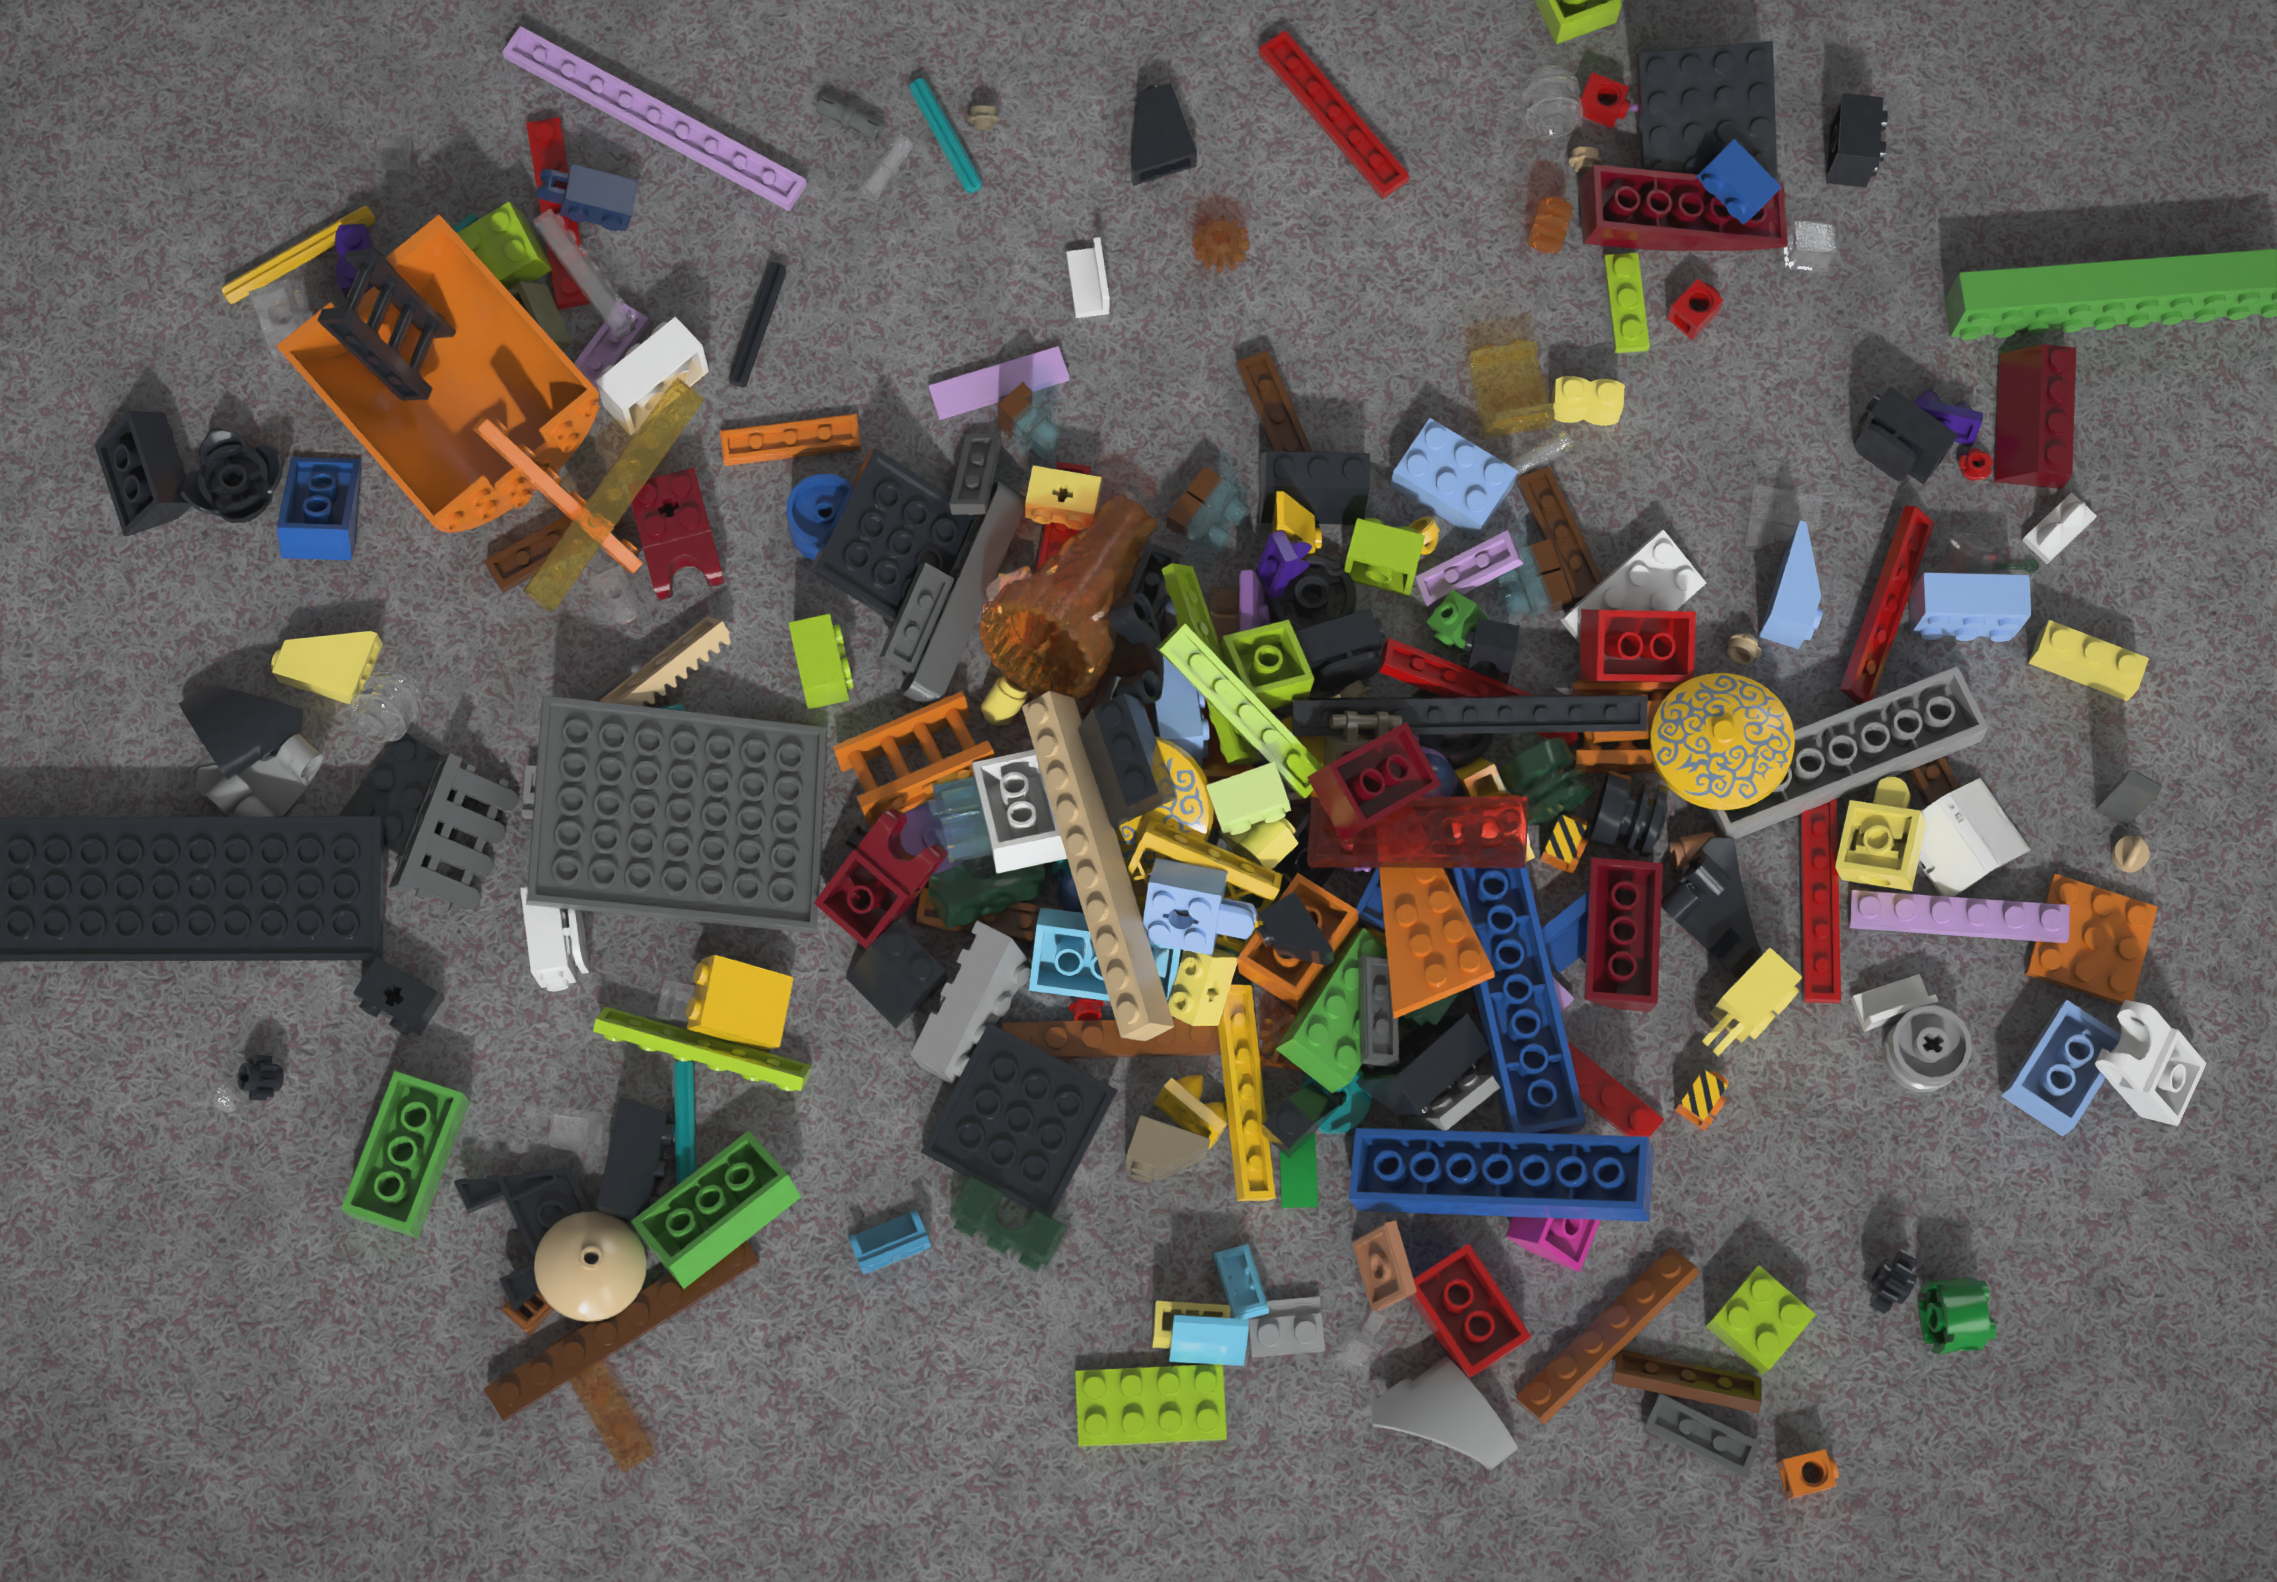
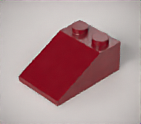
M1407 722L1307 777L1342 840L1442 785Z

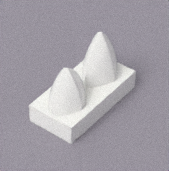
M2071 493L2034 527L2022 541L2048 564L2097 516L2086 506L2085 502L2080 501Z

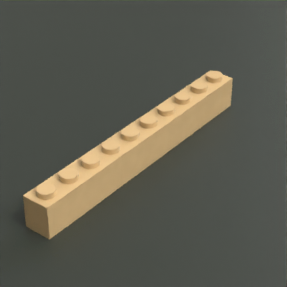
M1048 691L1022 706L1120 1036L1122 1038L1147 1041L1175 1026L1115 829L1111 827L1078 731L1082 721L1075 699Z

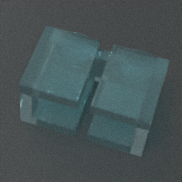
M975 777L932 785L934 799L928 800L932 821L939 820L940 829L935 830L937 843L948 851L949 864L991 855L989 834L983 809L980 810L981 801Z

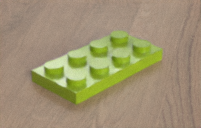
M1210 1364L1075 1371L1078 1447L1227 1440L1223 1365Z

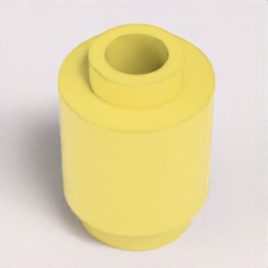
M1005 673L1003 677H999L981 704V710L989 723L996 726L1011 724L1027 699L1029 687L1026 681L1013 673Z

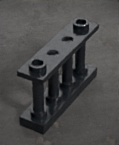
M374 249L347 251L345 258L358 270L344 306L322 309L317 321L400 400H428L433 388L422 378L420 374L434 338L454 337L456 331L445 321L443 315L436 312L383 259L379 252ZM370 282L380 292L367 323H365L359 317L357 310ZM392 303L400 311V315L390 339L386 343L380 338L378 331L389 305ZM412 323L421 334L407 364L401 358L399 352Z

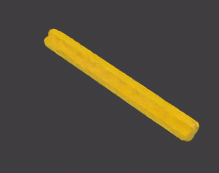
M362 206L223 285L221 287L223 295L230 304H234L334 247L335 235L339 225L364 223L367 228L374 224L376 220L369 207Z

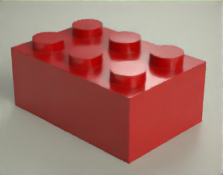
M1581 609L1579 680L1686 682L1694 678L1696 611Z
M1469 1243L1413 1279L1417 1292L1409 1296L1410 1300L1450 1360L1454 1362L1469 1380L1524 1345L1532 1337Z

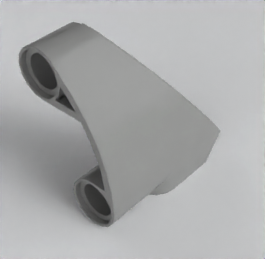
M296 734L282 745L276 757L264 762L259 760L230 780L226 779L217 765L198 768L195 790L225 817H284L311 783L324 759V755L300 734Z
M1443 1357L1414 1381L1409 1378L1403 1379L1372 1402V1424L1374 1427L1405 1432L1432 1440L1475 1459L1488 1470L1494 1469L1517 1450L1514 1439L1484 1396L1454 1362L1447 1357Z

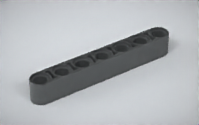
M999 481L993 482L986 514L975 515L949 575L954 578V582L913 673H906L901 685L900 692L902 695L925 707L942 700L1025 510L1026 496Z

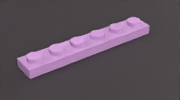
M1852 890L1849 928L2067 943L2069 940L2070 905Z

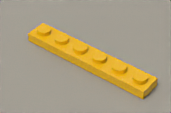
M1231 985L1218 1025L1236 1197L1237 1201H1269L1276 1198L1270 1143L1262 1134V1124L1267 1120L1252 985Z

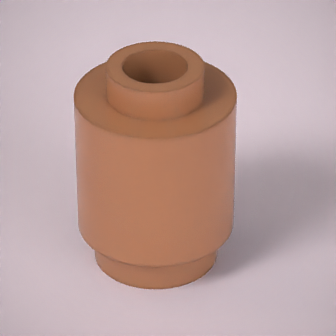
M1712 831L1678 837L1677 841L1670 842V857L1674 869H1683L1688 860L1715 834Z

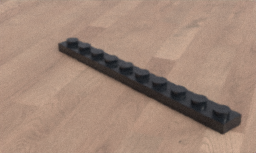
M1646 694L1292 699V734L1294 736L1343 735V729L1330 728L1329 719L1331 714L1343 715L1344 711H1356L1358 715H1374L1375 712L1401 715L1402 724L1407 722L1413 734L1647 731L1648 696ZM1358 729V735H1374V729Z

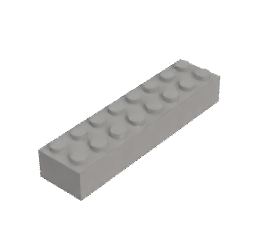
M1958 666L1795 730V745L1791 765L1783 781L1771 794L1757 803L1739 809L1716 810L1706 808L1719 837L1738 839L1801 814L1808 809L1811 810L1831 800L1876 784L1886 777L1896 776L1979 743L1985 736L1988 726Z

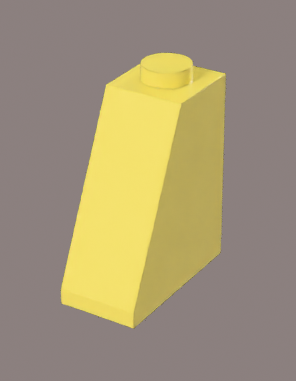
M372 631L285 640L281 650L278 649L273 655L271 662L272 673L279 683L358 707L383 642L378 634Z

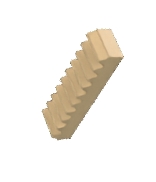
M706 616L600 699V702L643 706V702L653 705L655 703L654 693L661 696L666 695L665 684L673 688L677 686L675 676L686 679L688 677L686 668L695 671L699 669L697 659L708 662V651L716 654L720 652L719 642L725 645L731 644L729 630L722 620Z

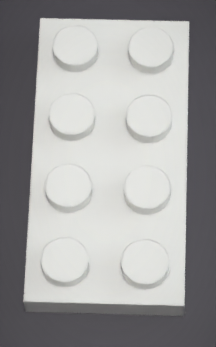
M1660 530L1569 610L1560 621L1580 644L1581 609L1676 611L1701 589L1706 582L1664 530Z

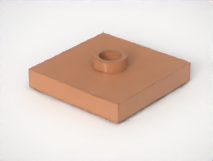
M1396 1221L1384 1223L1352 1241L1372 1312L1386 1309L1417 1292Z

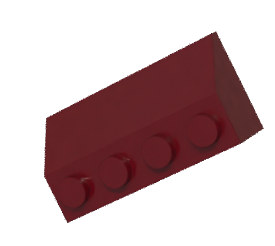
M2039 344L1999 354L1994 482L2063 489L2072 476L2076 347Z
M1591 857L1584 1000L1612 1009L1651 1012L1658 1004L1663 863Z

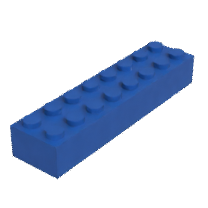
M1517 844L1451 856L1446 868L1449 882L1495 974L1494 978L1474 985L1473 988L1485 1041L1490 1048L1488 1054L1493 1076L1500 1086L1497 1094L1506 1132L1540 1134L1580 1132L1586 1124V1118L1522 845Z
M1355 1128L1349 1200L1358 1211L1650 1222L1654 1149L1649 1138L1641 1136Z

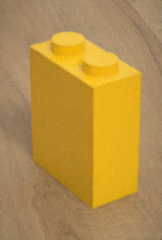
M718 955L701 959L693 975V982L696 983L694 996L689 1000L686 1008V1018H688L687 1029L767 1051L778 1048L781 1043L794 977Z

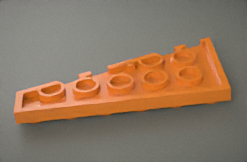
M1410 803L1375 822L1394 1019L1495 977L1494 969Z

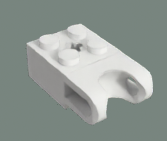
M2124 1000L2117 1015L2121 1025L2119 1043L2112 1052L2102 1048L2095 1065L2139 1116L2178 1126L2207 1063L2178 1029L2171 1028L2152 1006Z

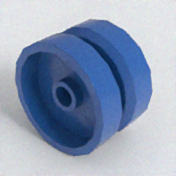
M816 474L803 479L793 488L787 500L788 530L794 547L804 557L811 560L815 559L852 486L847 479L835 474Z

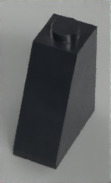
M1171 83L1162 86L1154 84L1139 92L1131 164L1132 185L1135 186L1196 167L1197 150Z

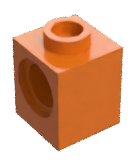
M1826 1449L1784 1459L1776 1463L1787 1500L1837 1486L1835 1479L1839 1477L1838 1468L1832 1456L1828 1457ZM1804 1464H1810L1816 1468L1818 1472L1816 1483H1809L1803 1478L1801 1471Z

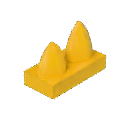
M1203 1075L1185 1076L1177 1081L1171 1078L1163 1086L1154 1104L1186 1131L1209 1138L1210 1150L1227 1126L1226 1102L1203 1104L1200 1101L1204 1085Z

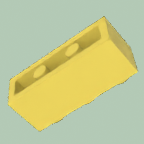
M2049 620L2038 634L2028 663L2128 701L2139 689L2149 658Z

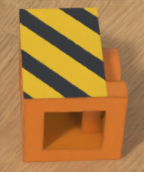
M1560 815L1540 861L1573 875L1579 862L1578 859H1580L1588 842V839L1582 837L1588 825L1587 822L1573 815L1568 817Z
M1703 1069L1674 1111L1705 1131L1714 1120L1708 1114L1710 1113L1715 1117L1727 1100L1722 1094L1729 1084L1728 1080L1715 1071H1710L1709 1073Z

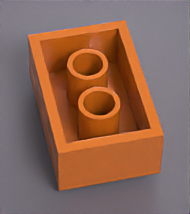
M1297 873L1279 900L1296 892L1332 947L1335 959L1359 925L1358 910ZM1255 932L1237 958L1238 970L1241 975L1297 1010L1302 1007L1330 967V965L1326 966L1277 955L1271 945L1265 947L1257 932Z

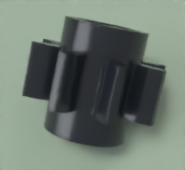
M255 1055L254 1058H248L247 1063H243L239 1068L238 1086L244 1092H249V1100L266 1101L267 1097H274V1092L280 1091L283 1085V1069L278 1064H272V1056Z

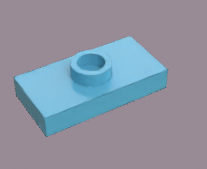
M1249 1244L1213 1253L1228 1305H1230L1232 1318L1249 1319L1268 1314L1269 1307Z

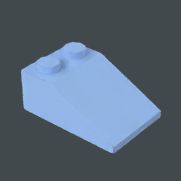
M1801 520L1787 543L1759 637L1796 649L1800 648L1804 640H1811L1814 629L1817 630L1823 614V609L1818 608L1821 592L1807 522Z

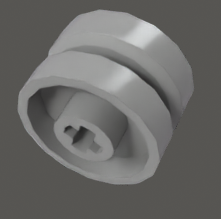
M1937 1005L1920 1006L1907 1012L1887 1033L1882 1048L1883 1060L1890 1076L1902 1087L1915 1092H1934L1947 1086L1968 1065L1972 1053L1971 1035L1964 1021L1951 1010ZM1923 1046L1927 1047L1929 1051L1927 1052Z

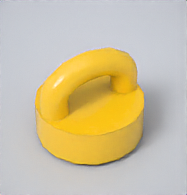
M1425 516L1412 522L1408 527L1414 528L1419 534L1425 535L1421 554H1430L1438 544L1440 527L1435 519L1430 516Z

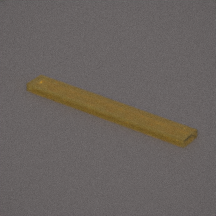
M677 377L673 380L523 589L525 594L550 613L555 611L704 401L702 396Z

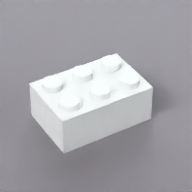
M674 317L668 323L663 322L653 330L652 336L642 344L637 343L633 345L625 354V358L615 366L610 365L600 373L596 384L604 408L632 435L707 374L709 369L703 345Z
M1035 749L973 762L975 786L996 873L1067 859Z

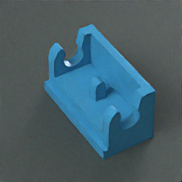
M916 1209L858 1234L848 1236L863 1275L931 1248L929 1238Z

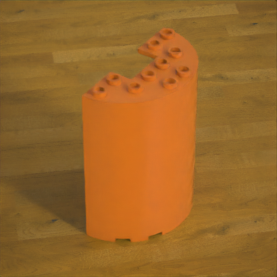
M438 214L385 257L388 264L436 312L443 315L445 321L456 331L454 337L434 338L420 374L433 388L428 400H400L317 321L321 310L276 347L430 523L442 532L456 533L484 525L514 507L516 509L524 507L531 500V494L537 490L531 482L472 429L481 418H486L490 422L494 418L497 419L510 431V434L507 436L508 439L516 446L520 442L523 443L536 455V458L533 460L535 464L542 470L548 467L559 475V469L574 454L588 434L600 405L598 390ZM375 287L364 294L357 310L359 317L365 323H367L380 292ZM330 302L322 309L335 308V306ZM390 303L378 331L380 338L388 343L400 315V311L392 303ZM412 323L399 352L401 358L407 364L421 334Z

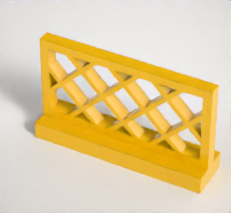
M1150 817L1127 867L1130 882L1143 878L1147 889L1153 867L1146 869L1141 856L1145 848L1159 853L1161 859L1169 860L1171 858L1175 862L1227 871L1226 883L1230 892L1224 894V898L1241 901V896L1250 893L1259 896L1264 900L1261 907L1256 909L1257 913L1269 907L1272 901L1275 900L1282 880V874ZM1136 866H1138L1140 872L1134 873ZM1147 895L1135 896L1139 910L1145 912ZM1177 912V914L1182 915V916H1183V915L1190 916V914L1187 915V914H1181V913H1178V912ZM1258 915L1252 934L1244 942L1227 935L1218 934L1216 943L1241 953L1255 934L1256 928L1259 927Z

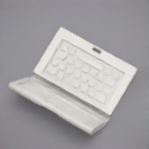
M1981 778L1944 795L1921 811L1926 822V829L1918 864L1940 896L1955 897L1990 871L2031 851Z

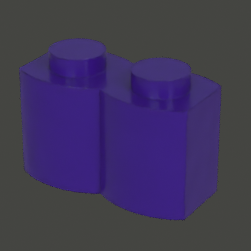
M364 223L339 225L336 231L335 246L340 256L336 264V279L345 299H347L358 273V270L345 258L346 252L364 249H374L376 251ZM370 282L365 293L374 287Z

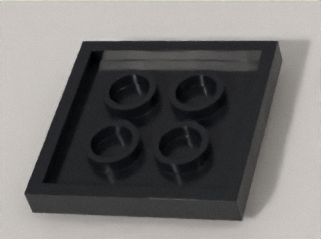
M401 730L339 816L384 817V847L401 857L439 757L442 755ZM452 789L447 797V800L450 802L455 793ZM465 795L461 806L474 811L480 801ZM437 823L434 831L435 834H439L442 823ZM452 828L448 839L453 840L459 830ZM424 856L421 864L422 867H426L430 856Z

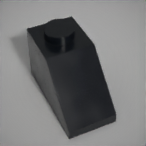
M1296 892L1257 913L1259 927L1256 928V932L1265 947L1271 945L1277 955L1326 966L1334 963L1332 947Z
M1312 1081L1287 1098L1262 1124V1134L1286 1157L1290 1158L1339 1108V1105Z

